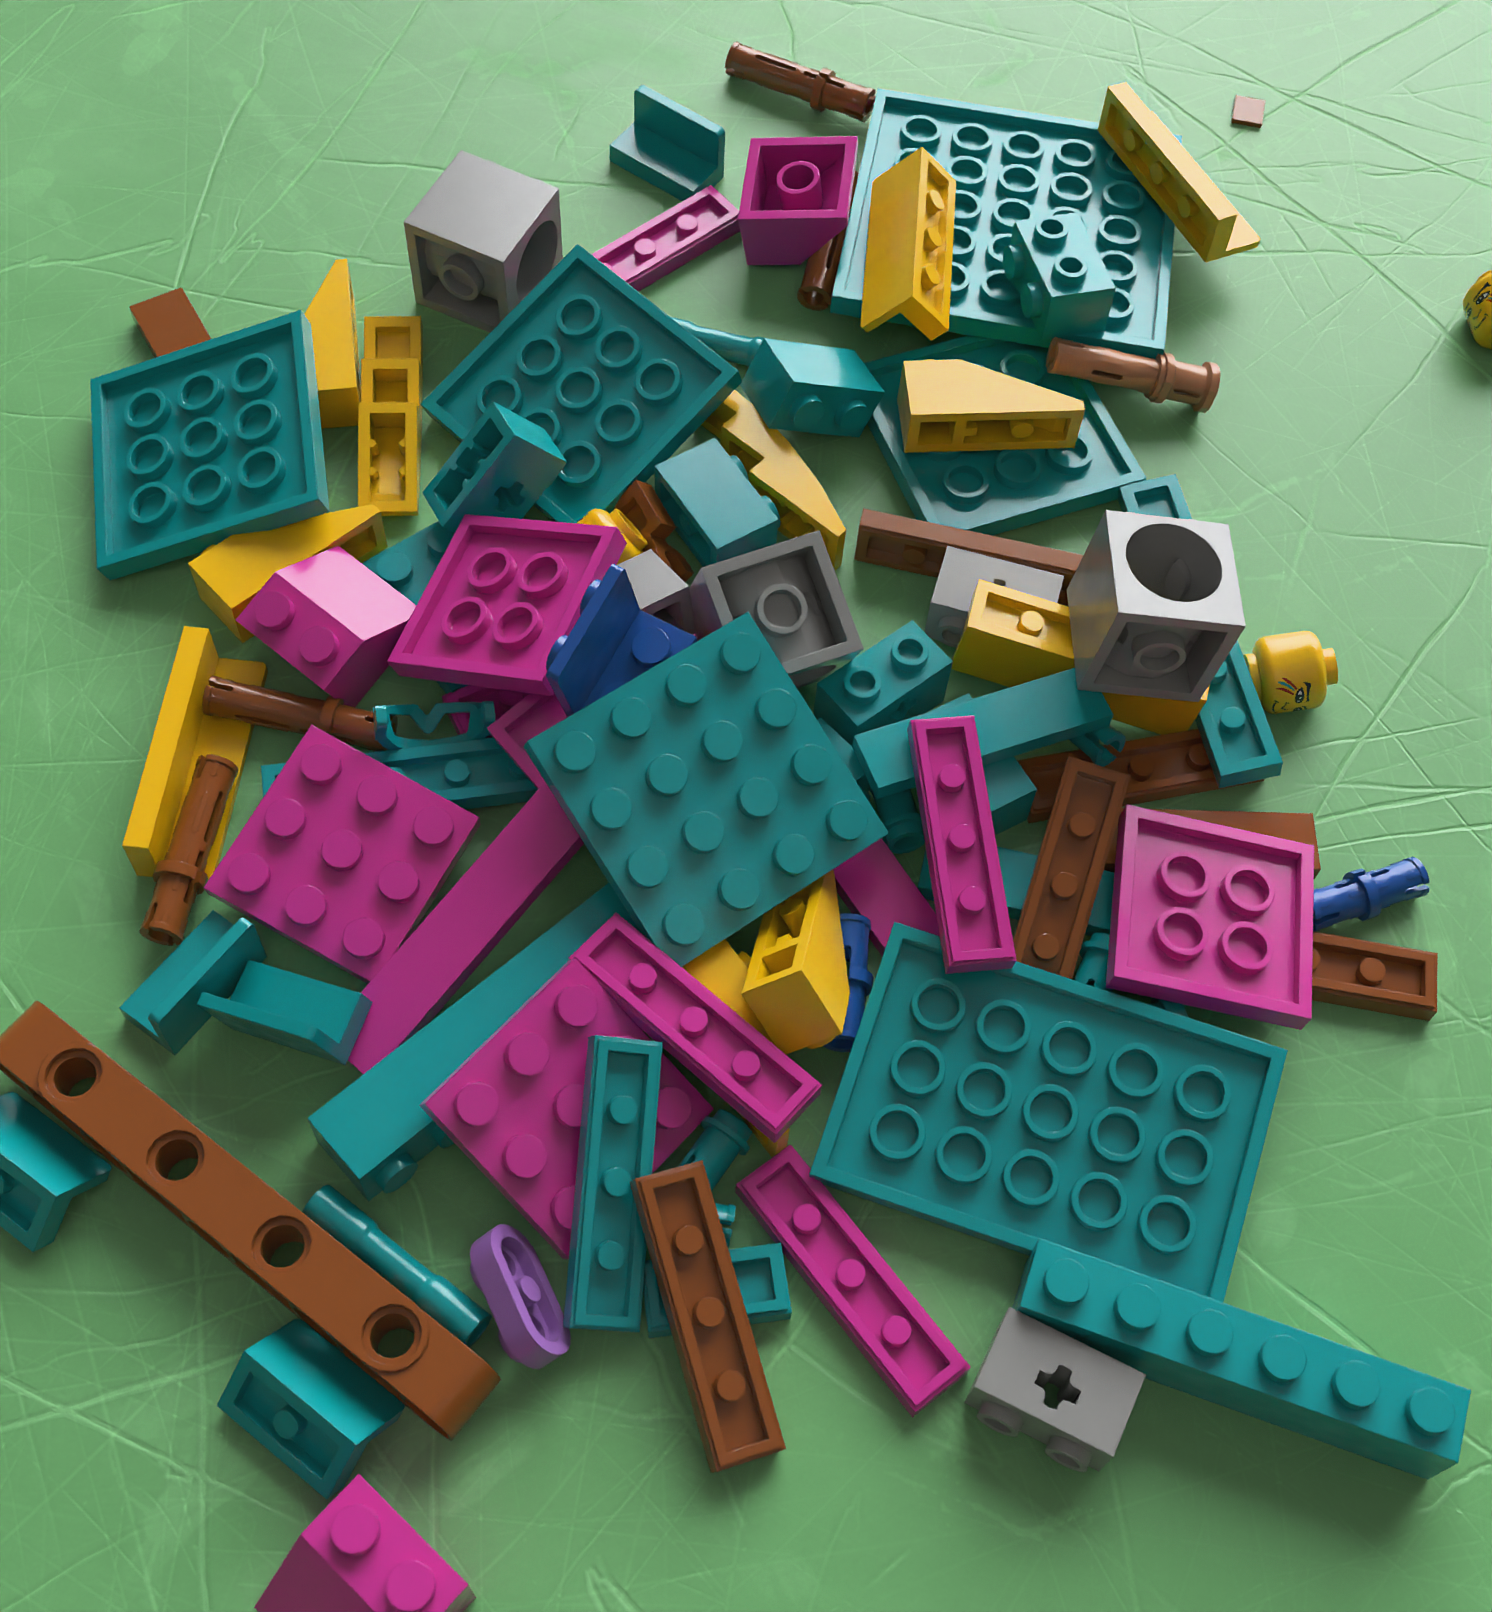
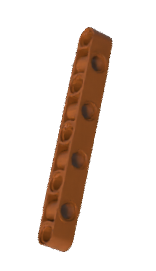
M35 1001L0 1035V1070L442 1436L452 1441L501 1381L496 1371L472 1349L44 1004ZM86 1078H96L95 1083L87 1092L75 1097L69 1096V1092L76 1083ZM187 1158L198 1159L196 1168L186 1178L168 1180L170 1170L179 1161ZM289 1242L304 1244L302 1255L292 1265L283 1268L270 1265L274 1252L283 1244ZM407 1329L415 1334L413 1344L403 1355L395 1358H385L377 1354L378 1344L389 1331Z

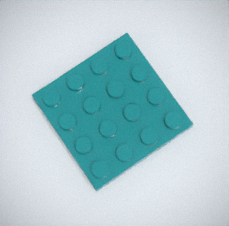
M577 244L422 401L421 406L432 419L460 443L492 402L545 429L567 463L558 473L555 481L546 488L534 503V506L552 522L577 523L593 509H602L610 514L629 486L635 480L645 483L655 473V465L668 460L742 383V379L736 368Z
M301 310L90 379L97 569L109 581L203 552L210 545H217L234 534L273 530L330 512L312 327Z
M967 335L864 363L885 392L867 425L916 520L993 536L1117 500L1119 487L1145 481L1147 478L1091 382L1085 379L1047 372L1046 357L1049 348ZM961 359L1082 400L1085 413L1075 448L904 453L897 402L903 361Z
M749 612L739 616L538 734L524 745L527 754L640 933L681 967L889 833Z

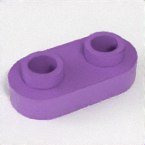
M499 1224L474 1241L471 1246V1276L487 1300L499 1328L498 1337L500 1344L506 1354L512 1360L522 1363L529 1368L542 1369L568 1351L571 1343L570 1330L563 1327L564 1314L531 1243L520 1231L510 1225Z

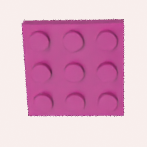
M465 514L387 662L399 676L553 696L554 691L546 678V662L549 652L560 636H569L581 616L580 604L587 588L594 580H602L612 564L617 565L627 544L618 527Z
M311 725L219 863L204 889L210 896L369 984L416 930L480 827V818Z
M1126 804L1118 820L1106 988L1302 1030L1312 1019L1314 846Z
M576 958L567 961L419 1105L563 1259L568 1260L588 1037L602 1035L651 1041ZM663 1053L661 1057L652 1174L697 1128L704 1117L714 1110Z

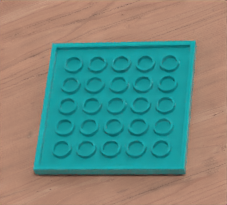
M877 88L833 288L830 313L861 318L872 183L878 176L921 147L956 180L949 330L947 332L1049 348L1054 338L1041 340L1032 319L1026 318L1023 314L1020 293L1014 281L1009 280L1004 272L1003 251L1005 246L1010 245L1015 221L1078 212L1116 290L1105 331L1059 338L1155 359L1158 354L1163 355L1165 350L1175 224L1097 131L1099 125L1097 122ZM1174 135L1179 143L1182 144V136ZM901 313L886 321L915 327Z

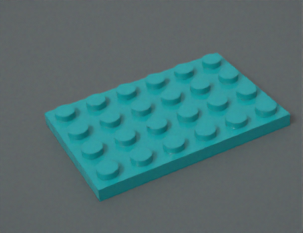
M894 922L809 1177L821 1181L823 1185L1028 1256L1031 1254L1039 1238L1224 1302L1288 1050L1017 961L1011 969L946 974L940 936Z

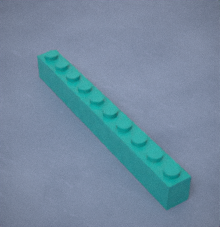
M820 717L817 721L864 795L870 801V785L852 746ZM609 883L307 1118L317 1142L368 1202L381 1191L391 1193L403 1186L415 1174L418 1168L417 1162L438 1145L441 1148H447L454 1144L419 1105L569 961V957L616 912L638 930Z

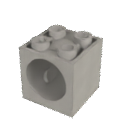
M462 150L404 221L416 303L489 333L563 259L559 188Z
M1105 510L1067 588L1077 690L1199 702L1246 627L1229 524Z
M820 530L702 567L689 588L698 641L749 612L796 688L823 680L853 660L864 649Z

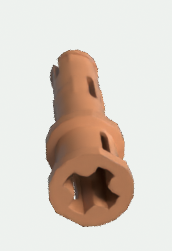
M1054 337L1046 357L1048 373L1137 390L1138 392H1143L1145 398H1148L1150 402L1161 404L1167 399L1192 405L1194 411L1206 413L1210 409L1220 384V368L1217 363L1205 362L1202 366L1175 361L1174 355L1166 352L1163 355L1158 354L1155 359Z

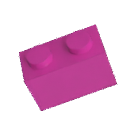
M857 136L751 138L738 214V223L747 265H800L848 226L858 151Z
M336 546L275 571L236 621L335 699H344L343 705L356 707L388 668L389 663L387 660L416 605L340 546Z
M358 1474L299 1535L254 1608L258 1612H464L475 1600L476 1596L469 1584Z

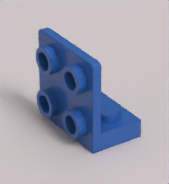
M612 564L602 580H594L587 588L580 604L581 616L569 636H560L551 648L546 662V678L566 716L569 717L697 642V637L640 610L626 570Z

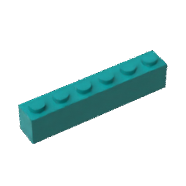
M1039 1238L1025 1262L1013 1309L1146 1374L1145 1378L1427 1480L1459 1463L1471 1394L1470 1389Z

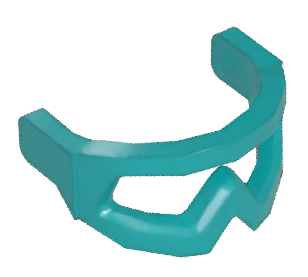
M494 702L436 703L428 715L417 704L373 707L375 740H378L386 749L394 750L485 739L490 735L487 727L495 722ZM470 713L469 726L466 733L433 740L408 739L395 736L390 721V716H410L424 733L430 734L437 727L444 714Z

